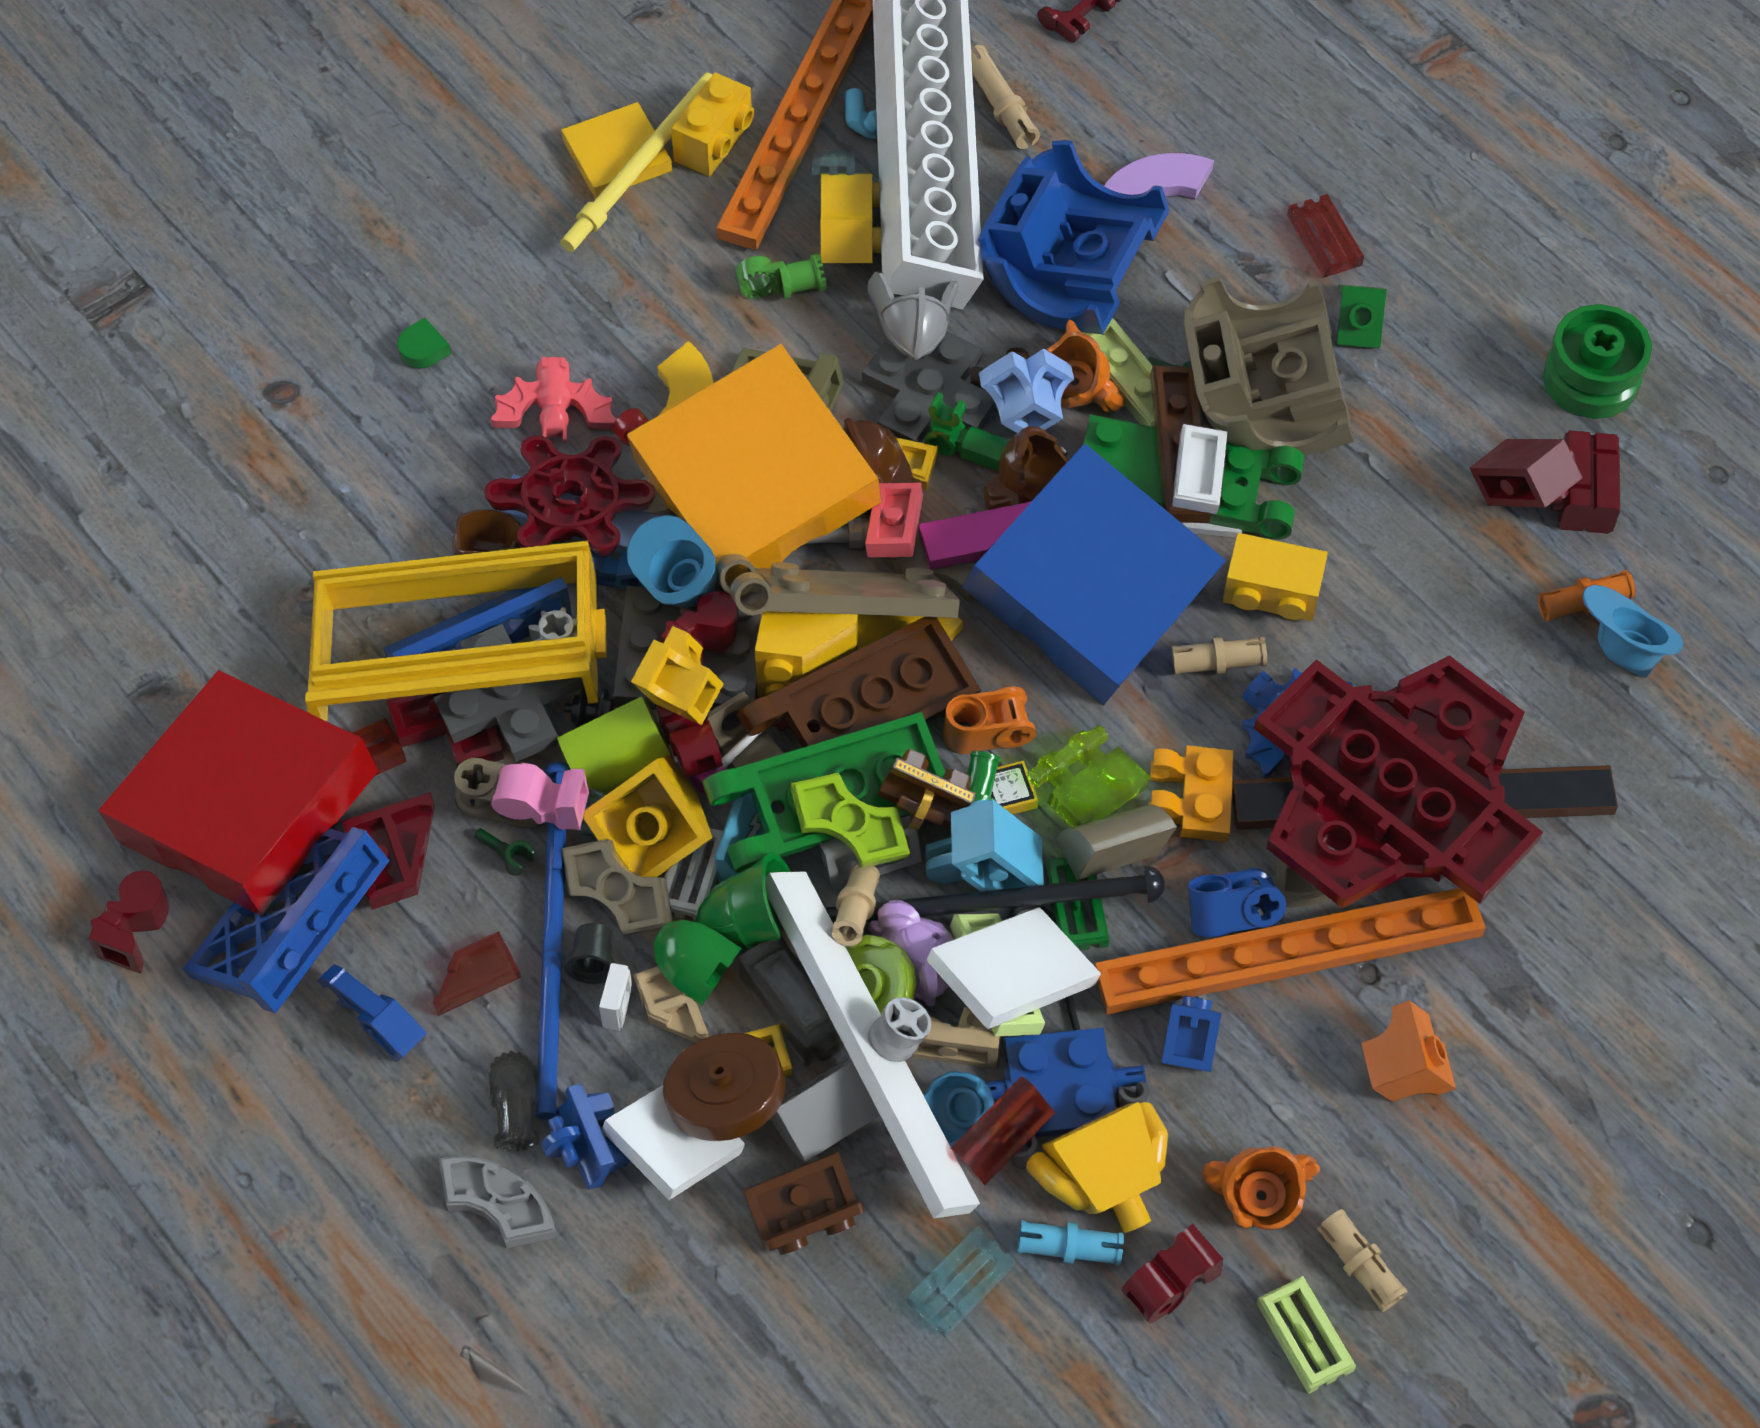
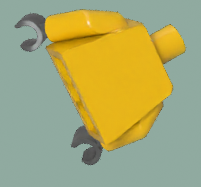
M1141 1081L1137 1082L1136 1095L1138 1098L1127 1096L1124 1088L1119 1087L1117 1097L1118 1109L1043 1144L1044 1152H1039L1037 1140L1031 1132L1023 1133L1024 1142L1030 1148L1029 1150L1017 1152L1011 1144L1007 1145L1012 1165L1022 1170L1026 1169L1048 1193L1074 1210H1085L1088 1214H1098L1112 1207L1123 1232L1128 1233L1152 1221L1139 1194L1161 1183L1160 1172L1165 1167L1168 1131L1153 1105L1147 1102L1148 1085Z

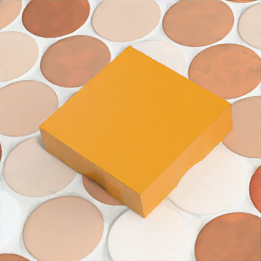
M782 344L772 348L627 434L634 460L649 482L654 486L655 491L666 507L688 523L711 548L716 558L715 567H717V564L723 557L729 554H740L746 557L754 568H771L772 563L783 562L787 556L803 544L830 534L881 503L878 477ZM737 564L730 567L726 572L725 582L732 585L739 575L747 573V566Z

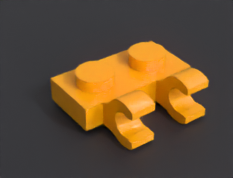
M1187 745L1184 757L1170 749H1154L1153 761L1150 763V780L1160 783H1182V798L1169 791L1152 790L1151 802L1148 805L1152 804L1162 808L1175 824H1180V837L1220 842L1228 841L1231 824L1234 750Z

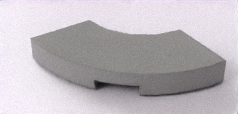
M468 1156L439 1158L448 1212L469 1211L487 1218L500 1231L506 1248L557 1238L554 1222L546 1203L527 1180L524 1181L513 1172L501 1167V1164L491 1160Z

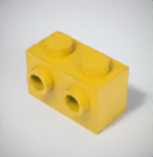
M714 72L671 127L674 162L710 177L752 123L754 108L751 102V88Z
M1237 533L1227 575L1223 603L1233 604L1243 610L1256 609L1279 614L1290 620L1303 619L1313 622L1328 552Z

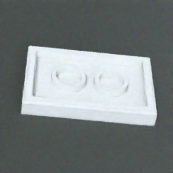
M1040 907L934 947L927 958V962L987 1029L1095 986L1101 975L1095 966Z

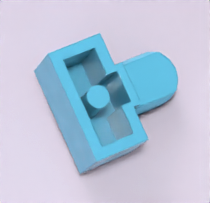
M993 799L978 800L971 803L969 807L951 812V837L926 845V876L933 882L950 884L964 879L980 892L1044 885L1042 837Z

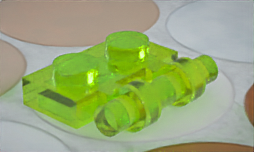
M1100 725L1095 726L1089 731H1079L1070 737L1067 746L1058 752L1049 751L1038 759L1037 766L1027 772L1029 781L1035 787H1039L1049 781L1056 788L1050 792L1047 803L1071 827L1105 818L1146 790L1151 779L1119 746L1106 755L1098 749L1109 738L1106 730ZM1079 760L1086 769L1074 776L1068 770V767Z

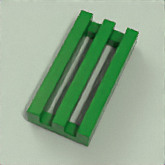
M1065 857L1045 860L1044 869L1047 885L1059 884L1057 870L1062 869L1065 872L1066 883L1077 882ZM1097 874L1086 877L1085 880H1097ZM1101 899L1089 900L1095 926L1094 932H1087L1081 901L1070 902L1076 934L1069 935L1064 904H1051L1055 924L1076 947H1079L1080 951L1089 950L1090 945L1098 944L1099 948L1109 946V935Z

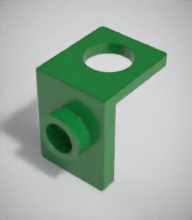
M1338 284V291L1341 292L1336 343L1346 346L1380 348L1387 289Z

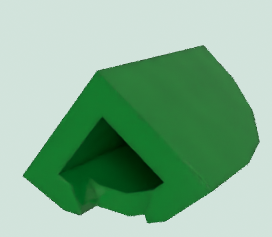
M687 920L668 922L658 930L653 944L655 961L663 976L679 991L701 1006L741 950L739 946L717 931L701 923Z

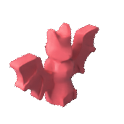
M542 357L536 365L537 381L526 382L520 377H516L514 387L510 392L495 396L497 410L491 417V427L517 428L520 426L522 417L527 409L533 405H538L542 410L539 417L542 436L562 437L564 443L567 442L569 417L566 410L569 406L576 407L583 414L586 424L590 429L612 430L616 420L611 412L612 398L599 395L592 386L591 378L581 383H573L569 380L570 366L565 357Z

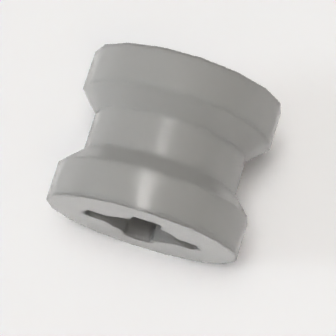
M904 997L895 998L885 1006L882 1015L871 1026L869 1031L870 1042L882 1057L890 1061H906L913 1056L919 1043L929 1034L931 1019L927 1011L918 1002Z

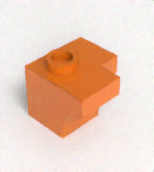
M1410 1000L1392 1006V1019L1388 1028L1378 1037L1361 1043L1372 1089L1392 1102L1423 1093L1439 1096L1456 1089L1445 1044L1441 1042L1437 1035H1434L1429 1014Z

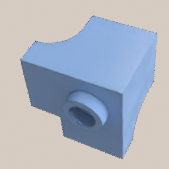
M1042 349L1028 359L1012 351L979 372L981 387L991 395L997 405L1001 424L1017 433L1028 426H1037L1046 430L1063 419L1061 397L1068 384L1074 380L1072 366L1047 350Z

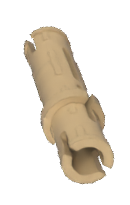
M975 45V50L980 57L977 59L971 49L972 75L993 106L994 117L1000 125L1007 128L1018 148H1028L1023 138L1024 135L1033 146L1039 140L1040 132L1027 115L1026 104L1020 96L1014 95L989 56L985 46Z

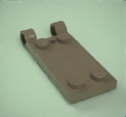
M729 554L723 557L716 567L717 581L727 593L731 594V598L737 607L747 615H758L765 611L958 618L960 599L946 587L945 583L933 575V571L925 568H907L905 574L799 570L798 565L785 562L772 563L771 568H754L750 561L740 554ZM737 564L747 566V573L739 575L732 585L725 582V575L730 567ZM748 592H760L762 594L760 599L752 604H744L740 601V596Z

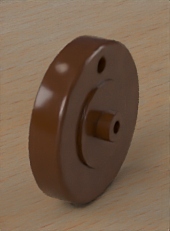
M744 1033L717 1034L690 1045L672 1062L663 1082V1097L675 1125L684 1133L706 1141L736 1139L757 1130L770 1120L779 1109L786 1090L785 1074L775 1050L764 1040Z

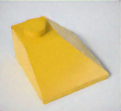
M671 755L651 762L587 808L583 815V819L597 840H613L615 851L622 863L641 877H659L713 838L698 794L688 779L685 778Z

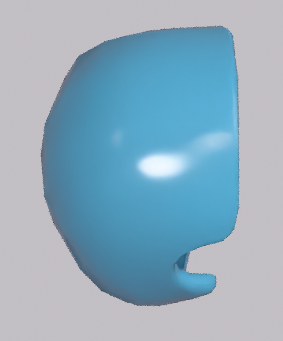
M952 1070L935 1078L923 1096L950 1147L962 1149L980 1142L988 1134L995 1113L994 1100L989 1086L980 1077L970 1072Z

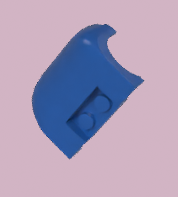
M1052 141V149L1040 153L1032 160L1026 156L1017 167L982 228L978 239L981 246V258L991 281L1002 297L1013 308L1031 320L1048 327L1066 330L1067 322L1072 320L1081 332L1103 335L1120 304L1116 290L1143 240L1154 241L1170 210L1162 186L1154 185L1148 191L1134 195L1110 190L1095 181L1087 173L1077 155L1073 141Z

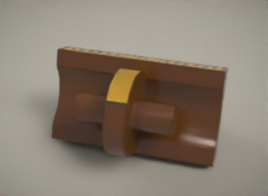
M908 749L901 759L896 758L880 786L877 796L896 804V807L911 813L908 828L918 831L924 820L939 827L943 825L951 829V812L969 807L974 801L976 793L969 790L970 776L952 769L946 770L941 778L926 771L929 761L925 755Z

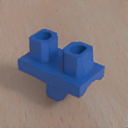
M582 1084L570 1086L566 1090L568 1099L556 1110L557 1117L548 1121L552 1133L542 1141L541 1146L547 1157H562L566 1167L578 1165L586 1187L590 1190L601 1187L608 1173L626 1167L630 1160L608 1137L604 1138L600 1127H603L605 1120L615 1114V1107L609 1093L586 1095Z

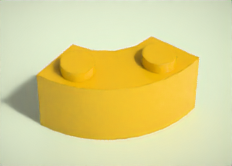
M821 173V263H872V253H881V227H872V208H880L879 182H872V173Z

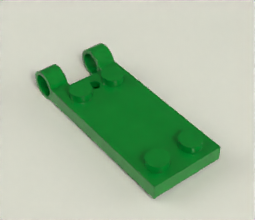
M1090 414L1084 443L1163 507L1155 427ZM1226 442L1220 505L1217 514L1212 513L1210 522L1207 524L1257 533L1274 540L1289 537L1293 528L1294 508L1288 503L1279 500H1269L1259 505L1256 504L1260 478L1271 480L1280 485L1298 483L1302 477L1305 460L1304 454L1290 446H1278L1271 451L1265 449L1250 450L1245 447H1236ZM1236 482H1243V483H1245L1246 487H1244V486H1242V485H1240V484H1238V483H1236Z
M919 712L741 767L723 770L704 779L702 783L711 806L723 805L750 793L765 834L740 840L727 848L735 873H740L753 866L771 852L780 855L782 858L820 846V843L835 839V837L824 833H802L790 790L791 783L839 773L848 791L860 801L874 807L898 808L895 803L879 797L877 794L896 758L901 759L908 749L925 755L929 761L926 771L942 778L945 771L923 713ZM780 803L783 806V812L780 814L774 813L771 809V804ZM898 808L900 819L911 816V813Z

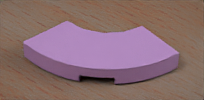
M1185 153L1152 155L1136 160L1121 168L1106 182L1104 187L1115 192L1134 195L1144 193L1154 185L1162 186L1165 197L1180 195L1196 199L1213 170L1214 160Z

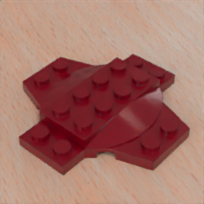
M1450 655L1399 680L1397 687L1386 692L1372 691V685L1352 687L1316 659L1255 721L1254 729L1290 756L1289 767L1293 786L1268 839L1266 849L1341 908L1403 877H1431L1438 883L1445 877L1481 904L1540 841L1543 834L1542 830L1505 803L1504 786H1501L1499 781V774L1525 711Z

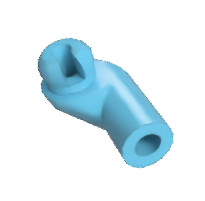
M857 88L847 90L844 93L846 125L867 139H876V110L869 113L865 111V99L862 90Z

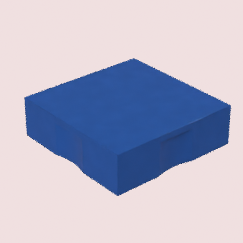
M1084 443L974 565L961 587L1011 629L1018 631L1036 643L1054 665L1104 706L1162 635L1205 588L1226 560Z

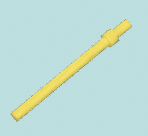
M708 72L703 74L594 202H587L576 215L577 222L560 240V244L565 250L574 252L590 232H597L607 220L606 213L672 138L671 127L712 74Z

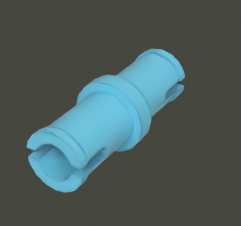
M1025 1220L1020 1221L1018 1232L1020 1240L1017 1242V1253L1062 1257V1262L1074 1264L1075 1259L1110 1263L1115 1266H1120L1123 1249H1120V1247L1124 1244V1233L1079 1229L1078 1223L1067 1222L1066 1227L1031 1223Z

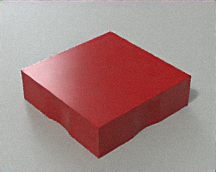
M218 670L99 808L98 812L119 843L167 868L184 871L193 875L210 890L262 916L304 864L307 855L317 840L332 825L339 821L378 773V769L361 737Z

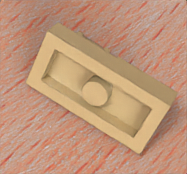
M964 1007L958 1027H953L948 1023H941L939 1019L930 1016V1032L919 1043L916 1052L911 1056V1058L996 1069L1000 1036L995 1037L992 1028L987 1029L968 1007Z

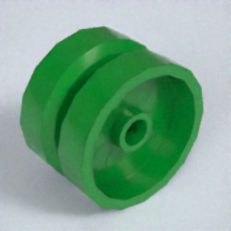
M1595 304L1581 306L1567 313L1556 327L1552 346L1546 359L1543 380L1547 393L1561 408L1576 416L1591 419L1613 417L1628 409L1638 395L1642 377L1650 361L1652 342L1648 330L1635 316L1618 307Z

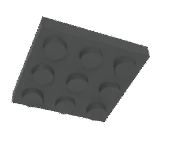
M626 586L613 692V707H621L642 696L651 710H657L656 705L631 680L652 641L657 640L661 642V635L666 630V622L679 619L685 610L697 612V605L683 608L663 604L655 599L645 587ZM745 594L740 596V601L744 604H752L758 601L761 596ZM738 608L737 635L732 645L724 652L703 649V666L709 668L724 683L710 711L743 691L748 695L751 702L755 700L757 685L755 647L762 613L747 615ZM739 710L733 711L728 715L737 716Z

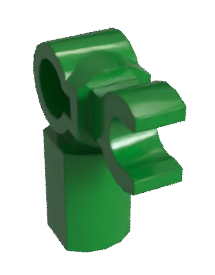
M937 392L928 408V413L932 419L930 429L925 437V443L938 446L937 454L951 456L956 451L960 453V458L998 472L1000 455L1010 440L973 426L967 430L962 422V417L966 411L965 402L959 400L956 407L951 408L944 404L942 400L943 394Z

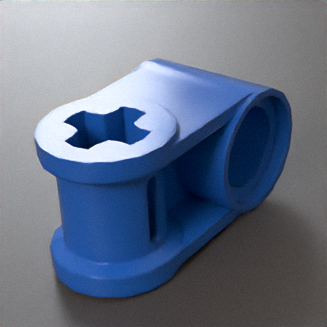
M1250 868L1219 875H1202L1191 879L1188 883L1191 929L1194 934L1202 937H1219L1230 932L1269 927L1276 924L1286 911L1284 895L1275 887L1271 876L1259 868ZM1253 880H1257L1260 885H1256ZM1258 909L1262 911L1263 916L1259 914Z

